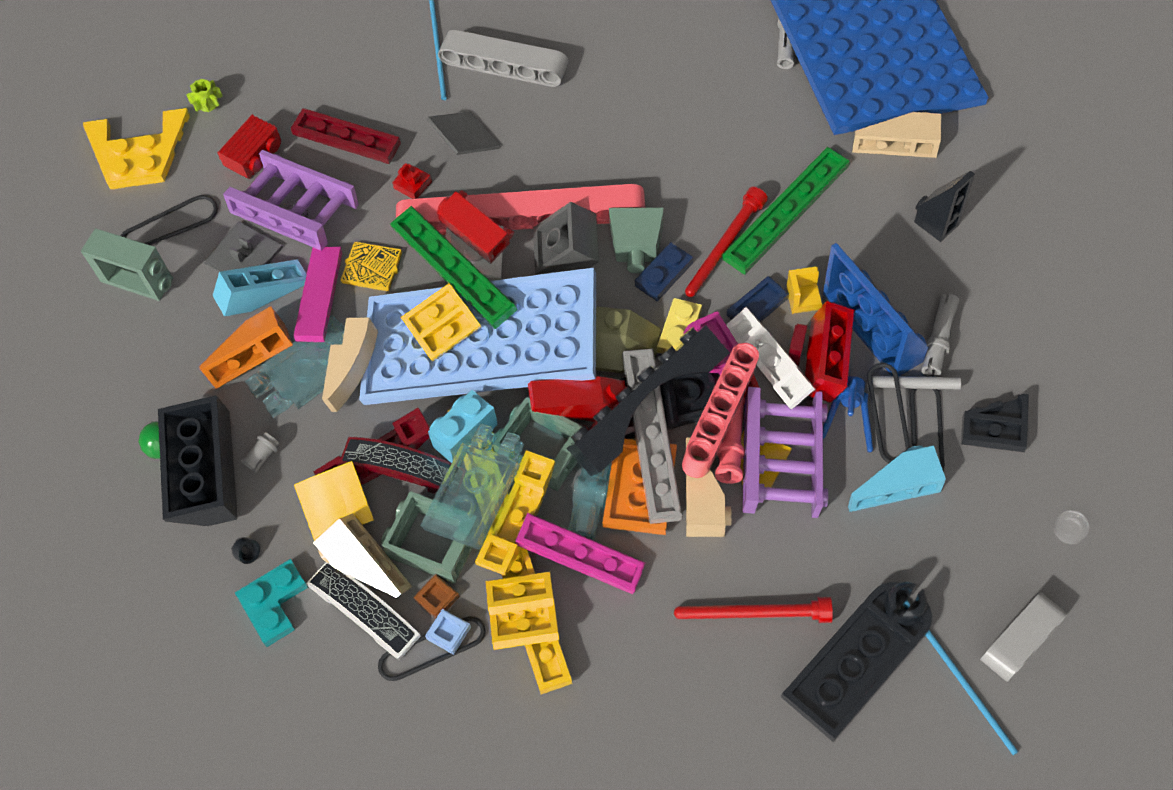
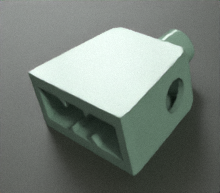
M609 208L610 231L616 261L627 262V270L631 273L643 272L644 262H652L658 256L663 232V208Z

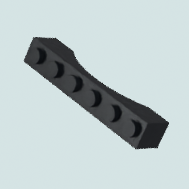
M707 325L697 331L694 327L689 329L679 338L682 342L680 346L676 349L671 346L658 357L661 361L659 365L654 369L650 365L637 376V379L640 381L633 388L630 385L626 386L615 396L618 400L616 404L611 408L608 405L604 406L593 416L596 420L595 423L589 428L583 425L571 436L574 442L567 447V450L590 476L599 474L622 453L624 437L630 419L639 404L651 391L668 381L682 378H699L709 373L730 353Z

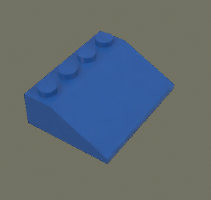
M837 243L831 245L823 295L829 302L854 310L853 331L880 363L892 365L896 369L898 376L923 363L928 350L924 337L916 333L909 326L905 315L900 311H896L890 304L885 292L877 289L865 270H861ZM885 368L890 373V375L893 376L892 372L888 368Z

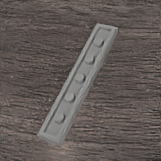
M653 348L623 351L622 358L627 386L630 385L633 388L640 382L637 376L650 365L653 369L656 367ZM658 386L639 404L632 416L650 524L681 521L682 519L660 386Z

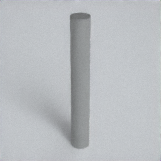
M872 376L873 388H895L893 376ZM898 376L900 388L961 389V377Z

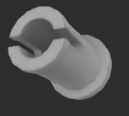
M264 433L262 436L259 435L257 443L241 460L246 467L256 473L271 453L278 451L276 447L279 445V442L268 433Z

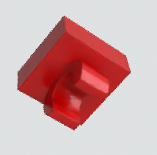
M405 163L399 169V175L392 184L395 190L412 199H418L432 182L430 174L409 163Z

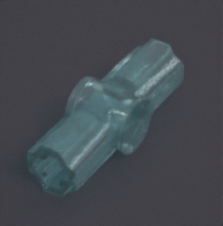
M611 463L594 476H590L582 467L581 474L576 477L572 498L574 505L568 530L588 539H595L601 508H605L609 484L607 480Z

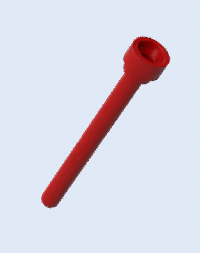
M753 186L747 190L743 196L742 209L686 287V296L693 297L696 295L751 214L762 210L768 201V196L763 190Z
M817 597V600H811V604L678 606L674 609V616L677 619L811 617L812 620H818V623H832L831 597Z

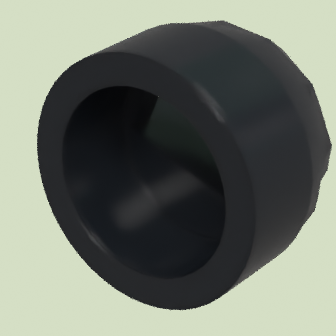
M249 537L238 538L231 548L232 555L236 560L244 564H250L259 556V543ZM243 547L249 549L247 554L241 551Z

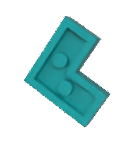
M289 559L236 591L235 595L266 647H269L295 630L281 604L308 587L292 560Z

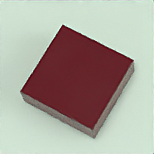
M797 323L792 336L789 356L799 366L807 325Z

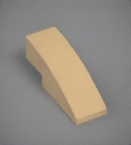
M369 317L346 318L342 345L330 346L322 400L331 412H338L350 398L369 365L378 334L376 327Z

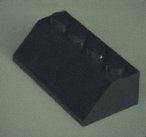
M217 395L159 408L158 427L163 520L165 522L211 526L237 520L230 411Z

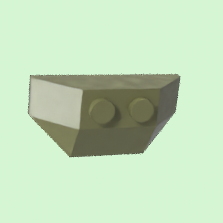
M596 306L597 371L625 373L622 358L623 351L653 348L654 357H657V345L660 338L659 327L631 310Z

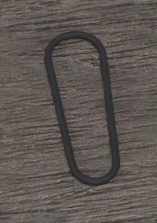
M207 195L192 197L125 230L120 236L125 237L128 233L196 200L206 199L213 204V212L208 218L144 243L152 245L208 223L217 214V203Z

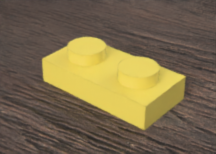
M676 298L673 299L657 345V353L662 354L671 346L676 349L682 344L679 338L690 323L700 318L702 312L701 304Z

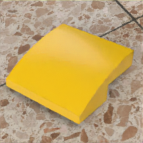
M450 283L401 316V319L432 362L481 328L479 322Z
M352 461L294 484L314 541L336 521L353 513L362 525L374 521Z
M550 572L485 581L494 650L559 640Z

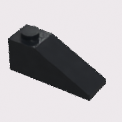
M969 171L936 189L929 197L927 195L923 196L915 207L917 213L914 223L938 241L944 240L960 224L975 173Z

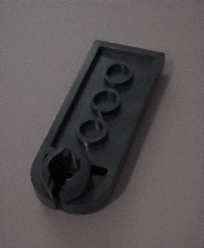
M890 582L878 586L782 693L781 698L833 743L926 636L931 626L932 612L923 589L917 594L915 601L905 612L902 611L900 615L896 613L911 597L917 584L913 582Z

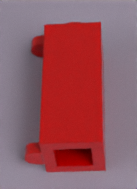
M461 190L459 193L455 191L451 197L444 198L438 206L437 215L440 223L492 264L510 244L509 240L513 237L514 231L510 228L504 231L466 200L467 193Z

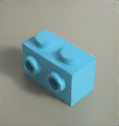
M473 390L466 396L459 397L445 416L437 418L432 423L428 434L433 448L454 466L457 465L498 425L494 407Z

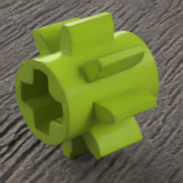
M199 79L190 85L192 92L186 95L196 111L210 112L217 106H220L217 99L223 97L220 88L216 87L214 80L209 82L206 79Z

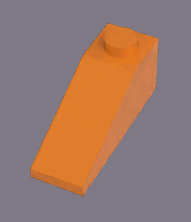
M270 306L247 319L199 368L217 389L292 346L287 327L273 307Z

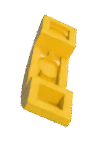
M527 450L525 451L514 475L515 483L491 535L488 534L475 561L476 565L502 575L507 574L522 548L515 544L523 521L527 513L537 516L554 470L555 460Z

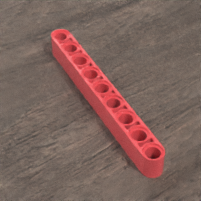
M637 184L467 195L466 197L468 202L498 226H503L504 231L508 228L512 230L533 229V227L569 202H573L595 213L597 224H610L609 208H646L644 188ZM446 197L401 200L396 204V218L412 206L439 233L446 235V227L440 223L437 215L438 206Z

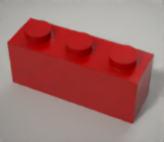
M826 301L811 318L805 376L815 390L808 396L814 397L816 392H822V400L831 403L847 387L854 316L853 309Z

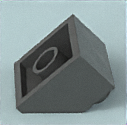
M569 202L533 227L535 275L587 269L599 262L597 219L595 213L573 202Z

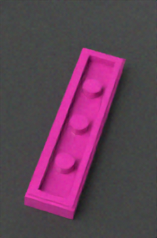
M314 247L312 248L294 331L296 342H325L342 258L341 247H324L322 251Z
M527 513L515 541V544L630 594L635 592L645 566V562L530 513Z

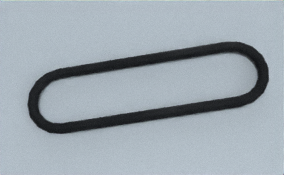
M878 363L869 369L867 381L879 452L881 457L890 463L893 460L888 458L884 452L872 382V374L877 368H888L893 374L906 450L910 448L897 371L890 364Z
M911 389L912 447L917 446L915 391L917 389ZM932 389L936 394L940 464L944 471L941 395L938 389Z
M471 616L461 618L466 622L472 621L477 623L481 632L477 640L458 648L454 655L481 643L485 636V626L481 620ZM425 635L421 636L414 645L426 640ZM387 651L379 659L378 671L384 679L397 681L454 655L449 652L400 675L389 676L383 670L384 660L391 655Z

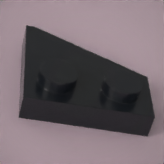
M1021 394L1017 399L1002 403V401H997L985 408L977 407L965 411L962 417L961 444L1025 452L1027 448L1029 394Z

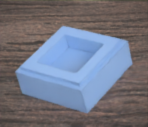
M442 609L425 637L428 641L454 655L471 629V625Z

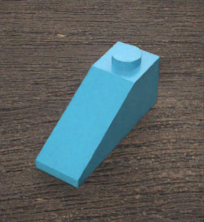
M298 259L221 271L217 278L213 297L224 317L252 312L304 286L307 274Z
M920 445L913 446L901 453L851 494L848 504L849 512L941 492L946 478L934 445L924 448Z

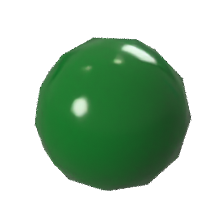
M158 421L144 426L138 441L141 451L153 459H160Z

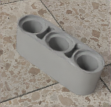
M1040 592L991 645L980 660L1008 683L1059 626L1068 613L1044 593Z

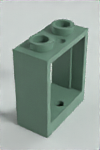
M95 228L81 250V253L102 283L158 301L161 300L163 294L171 286L173 277L154 246Z
M526 397L521 405L518 404L514 407L510 414L509 422L504 429L500 428L493 438L495 456L518 469L523 456L511 448L531 420L568 439L554 459L555 466L548 487L558 492L578 462L567 450V447L574 442L571 436L582 426L563 416L533 412L531 410L530 398Z
M410 491L406 500H401L396 509V519L392 527L386 528L381 543L385 554L390 559L433 576L436 574L441 579L455 584L482 528L477 516ZM418 513L459 528L441 564L401 548Z

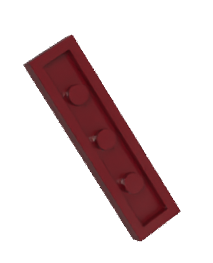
M302 108L291 126L292 134L386 164H390L401 145L398 136Z

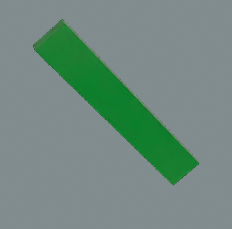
M827 146L723 253L722 260L745 275L849 167L850 160Z
M412 206L390 223L393 230L447 283H450L494 329H497L518 310L512 301Z

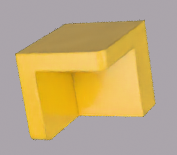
M818 267L789 270L786 290L789 293L792 314L815 311L821 308L822 302L817 285Z

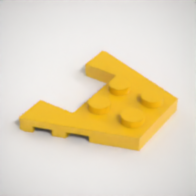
M187 108L163 111V133L111 141V125L107 119L83 122L84 129L109 188L118 189L165 182L175 156V146L177 141H181L183 136L182 128L185 122L188 123L190 115Z

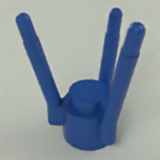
M848 376L847 387L833 400L827 420L824 422L823 439L827 435L840 402L848 408L849 416H853L854 408L861 405L867 451L872 452L873 440L868 410V394L864 393L865 381L856 376Z

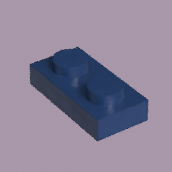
M670 242L635 279V287L658 302L693 264V256Z

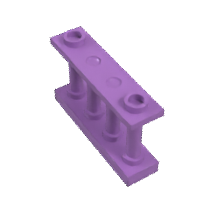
M262 150L259 155L264 170L246 191H239L229 187L223 195L229 212L322 251L328 244L323 226L342 203L355 209L359 205L354 186L346 181L337 180L284 159L278 154ZM273 176L285 180L269 200H262L256 197ZM296 185L308 189L291 210L279 207V204ZM319 194L330 198V201L315 219L301 216Z
M748 387L744 404L745 455L743 458L742 513L755 514L758 502L763 503L764 500L811 503L812 518H818L822 507H827L828 489L823 488L822 422L827 420L828 409L827 404H822V392L815 393L811 406L797 405L791 410L787 404L766 403V400L760 399L761 388ZM765 415L811 418V434L765 430V427H760V418H764ZM776 443L811 446V462L767 459L765 455H760V445ZM764 471L811 474V490L765 487L764 484L759 483V474H764Z

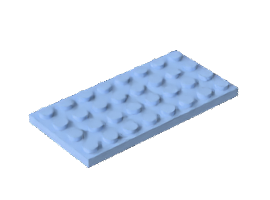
M594 268L491 281L518 309L497 329H494L456 291L479 322L481 328L433 362L401 319V316L441 288L369 297L367 318L371 319L378 334L369 365L361 379L359 400L363 405L468 394L471 390L478 393L528 387L530 381L553 379L585 381L596 379V272Z

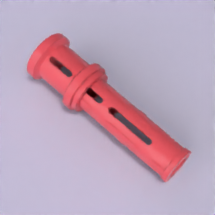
M744 397L717 453L719 467L715 469V478L726 484L738 483L743 479V471L740 466L741 459L745 455V449L741 444Z

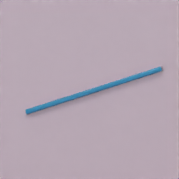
M429 0L441 99L446 100L443 65L438 57L440 42L434 0Z
M907 600L903 606L907 610L911 604ZM928 630L926 634L927 639L1013 756L1019 751L931 631Z

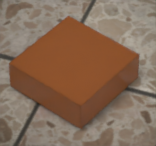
M435 574L413 598L415 602L436 619L442 609L448 611L460 596L459 593Z

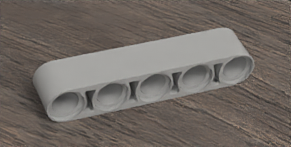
M459 30L447 32L438 52L439 59L450 66L550 87L560 85L569 62L568 57L557 50Z

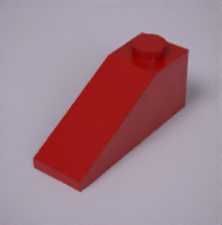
M596 376L594 380L585 381L553 379L530 381L528 383L531 410L533 412L596 422L593 416L606 405L611 408L618 402L615 396L625 388L624 381Z

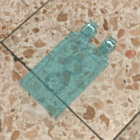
M333 315L329 318L325 342L295 341L292 343V346L262 364L260 372H256L245 381L249 391L256 399L270 391L273 387L277 390L262 400L266 410L273 418L289 409L293 404L297 409L301 408L323 392L330 346L342 345L345 330L344 326Z
M480 423L471 440V444H461L421 523V527L425 531L480 550L520 467L518 459L523 450L524 443L519 441V435L507 432L497 453L491 451L497 435L492 433L493 429L491 426Z

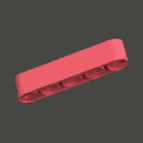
M739 343L732 349L687 444L682 468L690 477L702 478L709 472L751 381L759 359V352L755 346L749 343ZM708 431V432L713 433L714 435H709V434H707V433H705V432ZM693 456H699L703 460H697Z

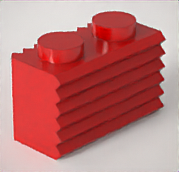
M251 114L217 153L223 166L247 179H251V176L259 172L263 167L259 153L262 150L272 154L277 152L282 141L274 125Z

